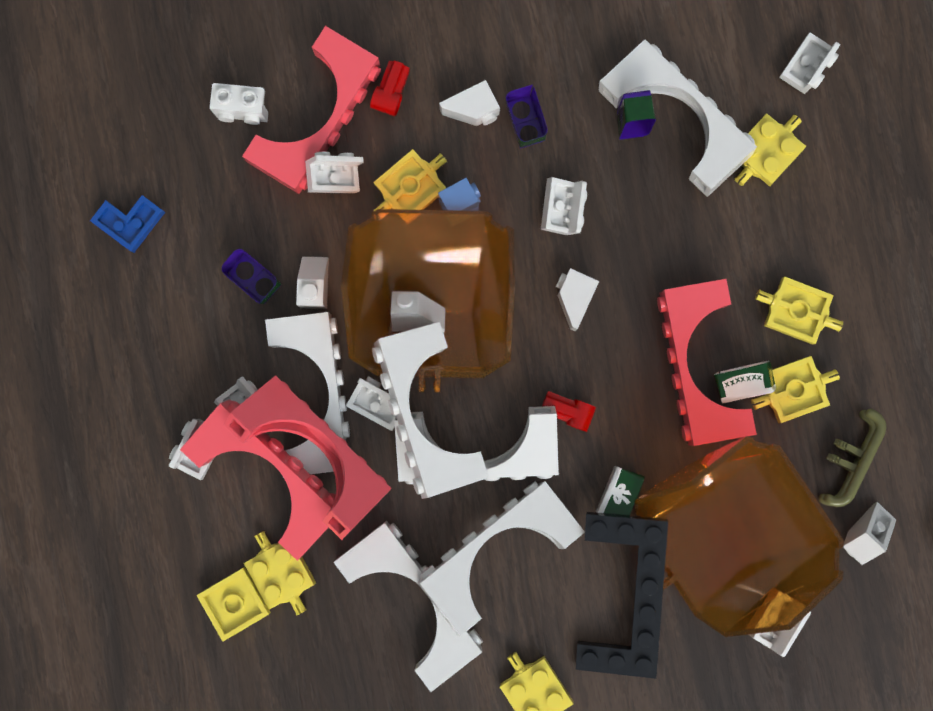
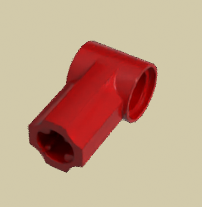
M398 61L388 62L380 86L375 88L372 95L370 108L394 117L397 115L402 101V91L410 72L409 67Z
M550 391L547 392L542 407L555 406L557 419L585 432L588 431L596 410L595 406L576 399L573 401Z

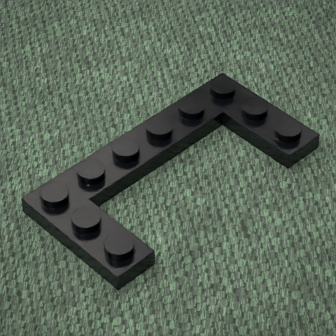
M596 512L586 513L584 541L637 545L638 560L631 646L578 640L576 670L656 679L668 519Z

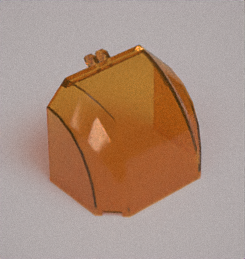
M377 209L372 212L370 219L360 225L354 223L348 227L341 290L348 356L351 360L376 376H380L383 373L380 363H376L374 360L372 348L375 347L374 343L378 339L401 333L392 331L391 300L392 291L420 292L445 308V332L443 334L448 348L425 360L415 373L414 377H419V392H424L426 389L425 377H435L433 390L440 393L441 377L484 378L511 361L515 298L514 229L509 226L504 228L494 221L492 214L487 211Z
M743 437L687 465L635 500L636 516L668 519L665 571L668 577L664 579L663 590L674 583L695 617L725 637L791 630L843 580V571L839 570L840 549L844 548V540L780 445H768L754 441L752 437Z

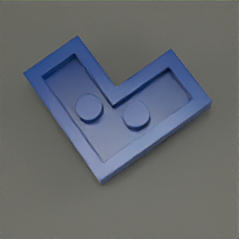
M142 195L127 215L105 200L90 221L129 251L135 253L165 212Z

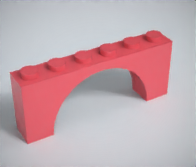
M327 26L324 27L312 49L315 56L328 66L336 78L337 101L330 119L318 132L296 142H274L255 135L242 156L247 163L300 194L302 189L306 190L308 188L305 161L314 157L317 152H326L330 146L333 147L340 137V129L344 124L347 125L351 121L354 114L352 110L357 102L359 104L362 103L366 97V88L371 81L375 82L381 72L377 56Z
M727 279L661 291L660 297L657 298V304L660 313L663 312L665 322L662 323L664 337L668 338L670 348H667V357L669 363H673L675 374H672V383L674 389H678L680 400H677V409L679 415H683L685 425L681 428L684 441H688L690 446H697L757 435L752 409H732L711 401L697 388L687 366V347L696 326L714 310L731 305Z
M276 375L230 412L224 423L242 443L262 433L284 431L300 435L318 446L331 463L336 479L335 499L329 513L322 521L341 540L392 489L382 476L377 475L367 465L364 458L358 456L343 438L338 437L329 428L326 421L319 418L310 409L309 405L305 401L300 400L291 391L288 384L281 381Z
M230 399L224 401L216 407L180 450L199 468L211 462L217 455L230 451L254 453L272 463L284 477L290 491L292 503L288 527L278 543L298 561L329 528L322 520L329 513L335 499V494H330L323 487L322 481L317 476L310 475L303 468L304 466L298 458L290 456L284 450L282 443L275 438H271L267 433L259 434L242 443L224 425L230 412L240 404Z

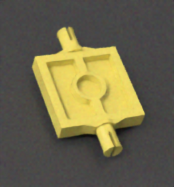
M766 113L748 133L754 139L757 148L753 155L742 164L744 168L742 172L735 177L737 183L740 181L739 185L743 186L753 175L760 178L768 186H771L806 148V145L792 133L802 122L800 118L796 120L798 116L793 115L783 125Z
M412 149L373 182L383 194L385 200L373 211L381 218L392 208L407 223L410 222L438 198L440 191L446 189L445 185L438 179L436 170L445 164L447 160L440 153L428 163L421 159Z
M787 277L781 278L778 289L773 295L759 289L757 296H755V300L769 304V313L764 324L765 327L812 345L816 344L820 331L825 326L839 332L843 325V321L829 317V307L834 295Z
M812 356L773 369L776 390L773 393L751 399V403L756 404L753 405L755 410L769 405L773 409L778 423H783L830 406L825 384L839 380L840 377L839 375L833 376L838 374L836 369L821 374L817 370Z
M265 531L257 534L254 537L262 550L256 557L245 562L244 565L265 605L270 610L281 603L290 602L296 615L303 613L307 609L299 596L304 590L316 584L303 557L297 561L279 543L271 545Z
M517 652L507 657L515 672L510 678L500 683V689L515 711H564L573 705L572 698L545 656L534 663L526 665L523 664Z

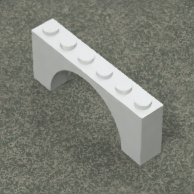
M646 40L642 41L599 82V92L615 108L619 107L623 94L650 90L651 94H665L675 97L692 108L699 117L704 129L705 151L702 160L692 171L689 180L707 197L747 161L757 148L754 139L748 133H743L739 130L732 117L727 114L724 115L717 109V104L712 98L705 97L693 80H687L680 73V69L674 62H668L662 56L660 49L654 44L650 45Z
M329 312L265 320L268 346L298 350L309 356L319 366L329 390V405L324 421H326L329 428L338 437L346 441V438L350 437L349 423L344 422L343 412L347 411L346 397L341 396L340 385H344L342 370H338L337 360L341 359L339 344H335L334 334L338 333L336 318H332ZM310 440L297 447L285 450L290 456L298 458L302 462L303 468L309 474L334 472L326 455Z
M440 322L378 339L374 343L375 347L372 348L375 362L380 363L383 372L380 374L382 386L389 391L391 398L388 400L391 414L393 416L396 415L399 426H396L400 441H404L407 452L404 453L408 467L413 469L415 475L413 486L418 495L421 494L422 499L429 498L489 478L481 451L470 454H458L438 448L421 434L411 415L409 392L415 373L425 360L448 348Z
M555 406L528 407V419L525 429L515 445L504 454L484 461L489 478L484 480L496 481L500 477L522 480L526 476L548 479L553 475H559L557 413ZM411 412L413 421L421 434L433 445L440 448L426 428L423 412ZM395 417L398 481L413 484L415 475L413 469L409 468L406 463L404 453L407 452L404 441L401 442L398 437L396 426H399L397 417Z
M534 481L523 490L525 495L521 499L513 498L503 506L505 512L498 517L495 514L483 523L485 528L478 534L475 531L471 532L462 540L464 543L462 547L457 551L454 548L450 549L441 557L443 562L436 568L431 565L420 574L422 579L417 583L459 636H462L482 619L471 598L469 577L475 555L489 538L506 529L526 528L544 535L559 549H566L585 533L546 481L539 484Z
M387 521L334 561V564L349 584L362 576L377 572L397 573L417 583L422 579L420 574L428 568L426 565L421 567L416 560L419 557L417 552L410 544L406 546L400 539L403 535L394 523L390 525ZM434 604L437 618L436 636L427 654L415 666V672L430 692L481 654L482 646L480 644L483 643V640L474 629L466 631L462 636L456 634Z

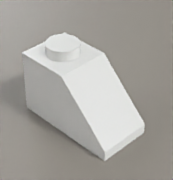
M486 80L439 103L442 115L474 126L482 123L483 125H488L494 122L500 112V107Z
M302 257L297 278L296 305L302 309H327L328 257Z
M570 268L567 275L561 274L556 287L560 289L557 296L571 330L576 331L599 281Z
M392 291V331L405 332L440 322L442 331L445 332V308L420 292Z
M878 502L874 503L848 531L842 547L861 565L886 552L896 519Z

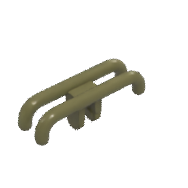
M869 408L859 413L860 418L869 425V431L860 449L840 439H835L833 444L837 448L846 451L856 458L851 463L835 454H828L827 460L849 472L838 494L835 496L824 493L820 494L818 497L820 503L831 507H843L849 504L855 497L887 429L885 419L876 410Z

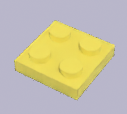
M245 567L197 595L222 641L229 639L271 613Z

